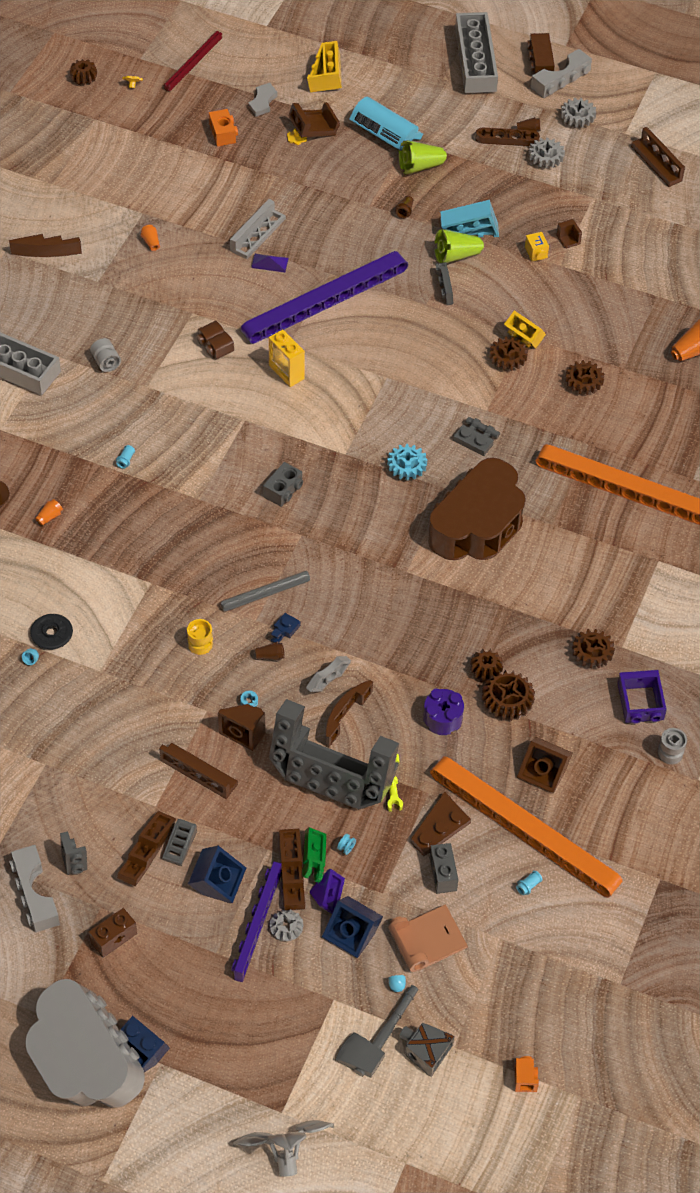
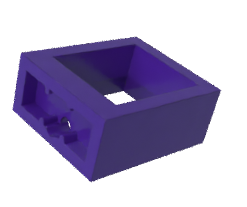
M659 671L620 672L617 685L625 723L637 724L646 721L659 722L664 720L667 708ZM652 687L656 708L630 710L626 689Z

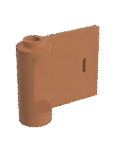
M446 904L410 921L405 917H396L391 920V924L388 926L411 972L422 970L468 948Z

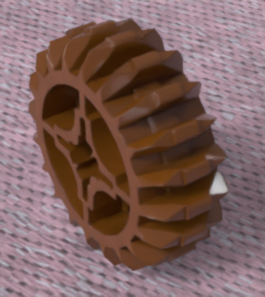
M505 670L503 674L497 672L496 676L491 675L489 680H486L482 688V701L485 708H488L489 714L495 712V718L500 715L503 721L506 717H509L512 721L514 717L520 719L521 714L526 716L528 711L532 709L535 701V691L532 689V683H528L527 677L522 678L521 673L515 675L514 670L511 674H508Z

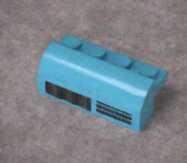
M364 97L358 102L349 119L399 150L403 148V146H400L403 141L421 140L423 133L418 131V126L370 97Z

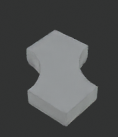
M271 83L256 87L257 96L254 100L248 102V107L255 116L270 112L269 103L277 98V91Z
M337 656L328 667L315 673L306 688L310 692L323 691L331 681L342 676L351 660L347 656Z

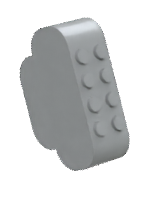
M62 979L49 986L38 998L36 1014L39 1020L33 1024L27 1033L26 1050L48 1088L55 1096L68 1099L71 1103L78 1106H89L96 1101H100L108 1107H122L133 1100L143 1088L145 1074L137 1060L140 1057L133 1047L130 1048L127 1044L129 1039L126 1034L117 1028L116 1024L118 1022L114 1015L110 1012L108 1013L105 1009L107 1004L104 999L73 980Z

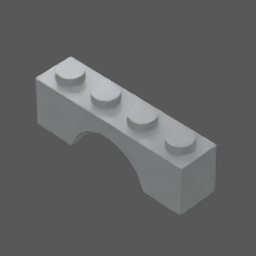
M577 49L567 55L565 69L561 71L543 69L532 75L531 89L542 98L553 94L560 88L589 73L592 58L582 50Z
M36 845L11 852L13 860H10L9 863L12 873L17 872L18 878H15L17 889L22 890L24 894L20 898L23 908L28 907L29 913L26 914L29 926L33 925L35 932H39L60 925L53 897L41 896L32 889L35 878L43 872Z

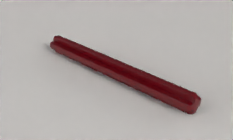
M215 31L164 83V89L168 92L171 91L222 39V33Z

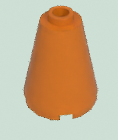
M700 319L672 346L671 355L675 360L684 361L700 355Z

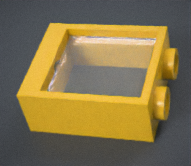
M282 329L269 337V366L289 387H292L304 380L305 351Z

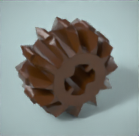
M83 59L82 61L76 60V63L71 65L70 76L73 82L85 86L86 83L91 84V81H95L97 69L94 62H90L89 59L86 61Z
M483 648L480 653L475 652L474 657L470 661L471 673H475L476 679L481 677L483 682L485 679L489 680L491 675L496 676L497 672L502 673L503 659L499 657L498 652L492 653L491 648L488 652H485Z

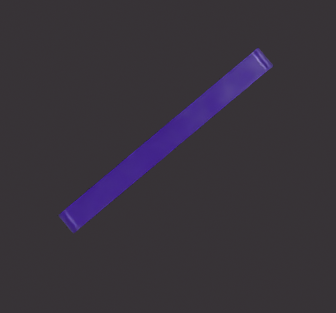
M391 252L246 321L240 330L250 343H257L282 329L291 327L403 273L408 268V262L399 252Z

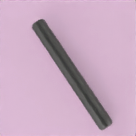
M303 571L225 599L221 601V607L226 612L310 581V575L307 571Z

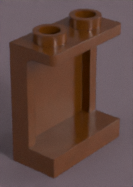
M324 102L320 110H302L299 103H292L288 116L301 137L336 136L337 130L340 127V121L328 102Z

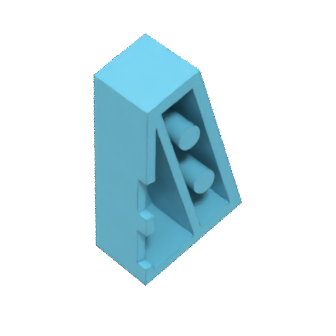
M490 200L440 212L442 229L468 235H478V237H483V235L499 237L498 221Z

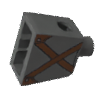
M422 1023L416 1032L405 1026L399 1035L401 1039L408 1042L405 1047V1055L430 1077L433 1076L453 1047L455 1038L452 1034Z

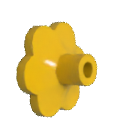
M136 76L122 77L123 80L129 82V88H135L136 82L143 81V78Z
M296 128L292 132L287 133L289 143L300 145L302 142L307 141V137H301Z

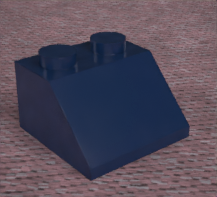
M219 845L204 848L200 853L188 885L201 895L233 903L247 867Z
M346 896L338 901L322 937L358 958L375 935L383 916L353 898Z

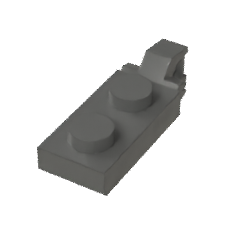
M446 262L436 263L439 285L443 286L441 289L442 299H446L447 305H453V291Z

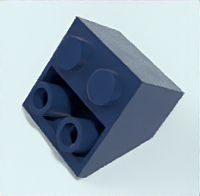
M133 1015L121 1028L129 1039L127 1041L129 1047H133L140 1058L137 1060L141 1064L144 1073L156 1066L170 1049L162 1039Z

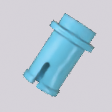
M124 446L121 455L116 458L118 467L125 469L130 465V460L135 453V449L132 446Z
M532 871L524 880L517 882L516 889L521 895H529L531 889L542 882L543 878L539 872Z

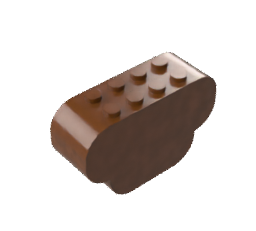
M499 458L484 459L474 468L469 469L463 480L460 479L452 491H448L441 503H437L430 515L428 544L431 550L447 560H460L467 555L478 560H488L495 557L518 533L523 524L522 513L526 498L523 491L516 486L518 482L516 469Z

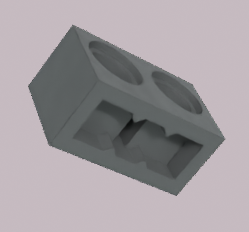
M283 462L263 485V497L282 507L285 502L290 501L293 493L302 487V471Z
M451 843L431 845L429 858L436 893L457 891L459 879Z

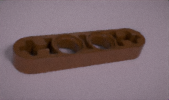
M482 127L476 130L475 138L481 144L530 146L534 144L535 140L539 142L540 135L534 130ZM496 135H502L503 137L497 138ZM512 136H518L519 139H514Z

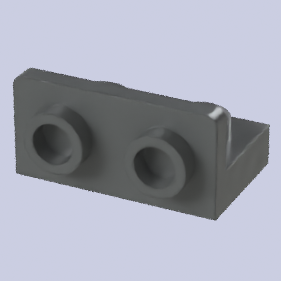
M68 831L60 833L61 855L67 875L80 874L87 870L86 847L76 848L74 838L70 839Z

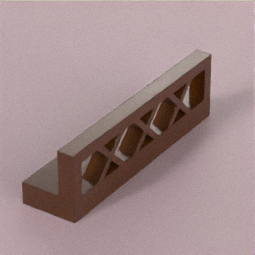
M644 127L641 138L633 141L631 147L668 187L682 182L685 166L648 127Z
M172 742L168 747L162 744L159 748L161 762L225 799L230 796L238 785L236 779Z

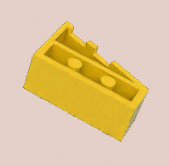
M337 41L321 43L316 55V61L311 67L312 71L307 77L310 92L342 88L341 61Z

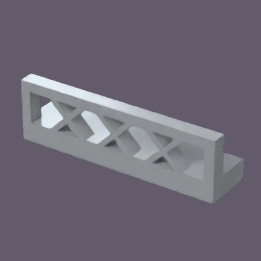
M268 199L231 237V252L248 259L286 219V215L275 210V201ZM272 216L279 218L278 220L270 221ZM269 226L268 230L260 231L261 227ZM259 236L258 241H250L252 237ZM242 247L250 248L247 252L240 250Z

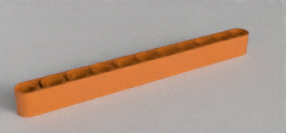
M548 444L543 445L535 460L536 464L543 469L700 525V498Z
M443 756L430 770L431 776L437 782L602 896L611 897L623 882L617 872L452 759Z

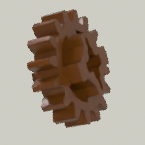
M505 336L504 340L498 338V342L494 341L493 345L490 346L489 358L492 359V364L497 363V368L502 366L503 370L509 368L510 371L513 370V367L519 369V366H524L525 361H527L528 349L525 348L526 344H520L521 340L515 341L514 337L511 340L507 336Z
M582 360L579 364L575 361L574 366L570 364L569 369L566 370L565 382H568V387H573V392L579 390V394L585 392L588 395L589 391L594 394L596 389L600 390L601 386H603L605 374L602 373V368H597V363L591 365V361L585 363Z
M587 629L586 634L581 631L579 637L575 636L572 645L573 656H577V662L583 661L582 666L589 664L591 669L593 665L600 668L601 663L606 666L614 655V641H610V635L605 637L604 631L597 633V629L594 632Z

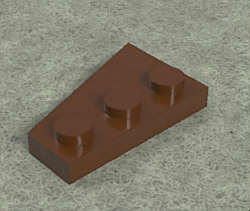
M444 792L411 838V843L423 856H426L430 853L431 845L443 844L471 823V818Z

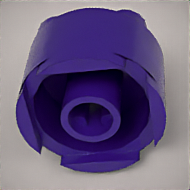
M436 688L427 696L424 703L423 721L431 732L438 735H449L461 727L464 713V702L461 694L449 689Z

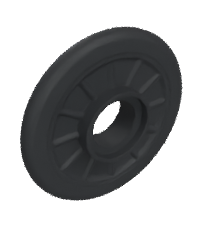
M46 614L34 621L30 629L32 641L40 648L48 650L63 647L70 641L73 634L71 622L59 614ZM51 628L57 630V632L52 635L46 633L47 630Z

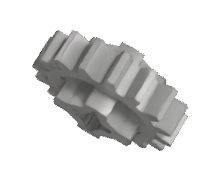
M574 98L573 101L568 99V102H564L561 107V118H564V122H569V126L574 124L576 128L578 125L583 128L584 124L589 126L590 122H594L596 107H593V103H588V100L583 101L582 98L579 100Z
M540 138L539 142L535 140L534 144H531L529 148L530 160H533V164L538 163L539 167L544 165L545 168L548 166L554 168V164L559 166L560 162H563L565 155L564 146H560L561 142L555 143V139L549 140V138H546V140Z

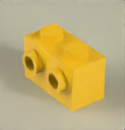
M515 310L504 323L508 329L507 333L514 338L517 336L521 338V343H525V346L528 348L532 346L536 349L546 335L540 327Z

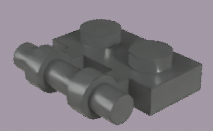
M468 417L466 423L471 426L462 425L453 436V441L485 456L494 444V440L490 437L498 438L500 432L491 425L487 426L481 423V420ZM479 429V430H481V431H483V432H485V433H484V434H481V433L477 432L476 430Z

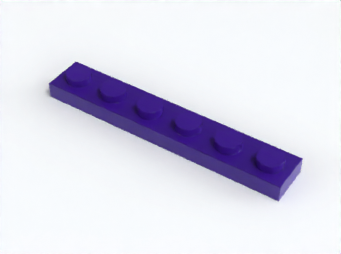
M273 861L271 869L268 868L266 871V884L261 886L258 898L260 900L253 907L252 916L254 917L252 923L248 922L245 934L247 937L245 941L242 940L238 950V953H240L239 959H235L233 962L232 971L236 981H244L282 874V863Z

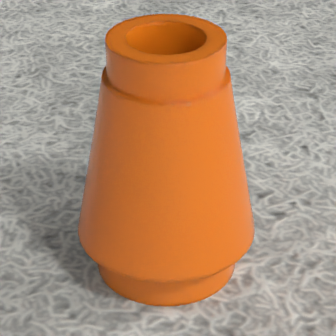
M153 225L144 226L141 229V237L151 251L158 250L160 244L157 229Z
M55 499L47 501L35 519L43 526L61 515L63 508Z

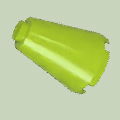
M410 140L403 141L400 145L403 148L402 151H399L400 168L405 170L404 174H411L442 165L447 158L446 151L441 147Z
M442 229L438 230L435 236L434 243H437V249L434 250L439 263H449L480 254L484 248L481 238L473 235Z

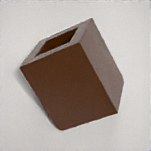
M574 219L558 223L556 236L564 248L567 249L581 244L582 231Z

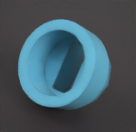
M29 648L23 652L22 660L25 664L34 665L38 661L39 653L36 649Z
M395 975L388 978L389 986L394 992H401L405 988L406 978L404 975Z

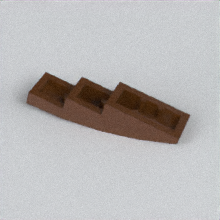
M43 234L9 240L11 255L61 257L82 254L79 237L62 240L61 235L44 238Z
M157 811L140 833L138 842L128 854V860L118 872L117 879L136 887L164 844L176 822V818Z
M300 829L279 830L284 911L290 909L303 910L305 909V894L302 876Z

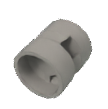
M102 338L91 345L90 352L103 372L113 371L120 365L121 358L109 339Z
M668 728L662 733L657 752L661 761L666 764H677L682 760L687 744L686 734L678 728Z

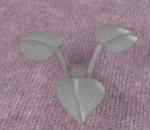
M312 1120L296 1125V1130H299L298 1132L275 1135L265 1132L250 1133L233 1142V1146L236 1144L256 1146L266 1143L271 1147L275 1162H278L279 1175L283 1177L293 1176L297 1174L296 1160L299 1159L300 1142L306 1138L305 1133L318 1132L328 1127L334 1128V1123ZM274 1144L284 1148V1150L279 1152L280 1155H278Z

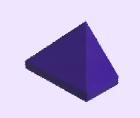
M255 253L252 268L285 273L289 258Z
M328 869L323 875L322 880L316 883L309 891L317 904L330 914L333 913L341 898L345 878L334 870Z

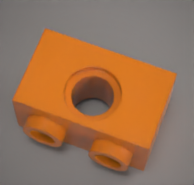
M228 109L208 112L209 126L217 147L236 143L238 129L237 126H234L233 115L229 114Z

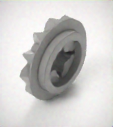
M281 909L277 914L274 913L270 920V931L275 938L281 941H292L302 933L303 919H301L299 913H295L291 909L288 911ZM284 919H286L288 923H291L289 931L286 928V926H281L283 925Z

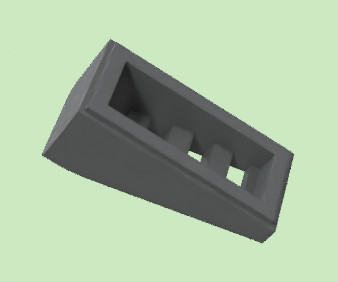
M177 819L162 860L182 866L196 836V824ZM179 836V837L185 838L186 841H185V840H182V839H179V838H177V837ZM174 844L183 846V849L174 846ZM173 851V852L179 853V854H181V855H180V857H179V856L170 854V852Z

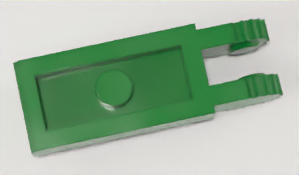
M308 827L305 830L302 876L308 879L312 873V867L316 869L313 879L314 882L319 883L323 878L326 862L327 834Z

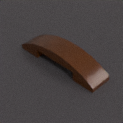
M368 680L355 686L335 705L326 727V747L329 748L340 735L339 722L356 702L362 706L372 694L373 681Z

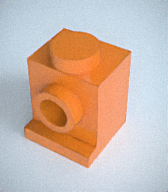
M530 1056L516 1058L514 1066L515 1092H537L539 1085L538 1067H534V1059Z

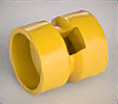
M195 619L188 624V648L194 654H206L213 647L212 626L208 621Z

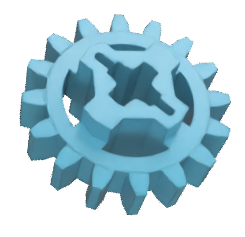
M408 444L405 447L399 445V449L393 448L392 453H389L387 461L389 471H393V476L398 474L399 479L406 477V480H409V477L416 479V475L422 476V471H426V453H422L421 448L416 450V445H413L412 448Z

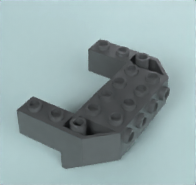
M286 699L276 713L269 759L286 781L356 809H363L381 803L392 785L399 763L396 762L399 743L380 736L371 750L369 763L352 758L309 741L310 728L302 725L305 706Z

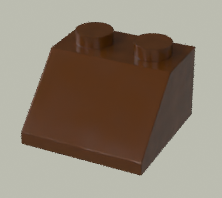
M250 704L220 709L218 712L219 734L254 751L266 734L265 712L261 708L253 707Z
M535 737L529 744L517 777L555 793L566 772L573 752Z

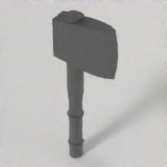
M411 985L395 1011L392 1012L390 1019L382 1027L372 1043L353 1032L342 1045L335 1060L354 1070L359 1076L363 1077L365 1075L372 1078L385 1058V1052L381 1050L399 1019L402 1018L401 1016L410 1002L414 1000L418 988Z

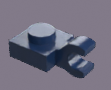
M284 613L274 624L271 642L278 641L280 643L284 636L290 639L301 626V621Z

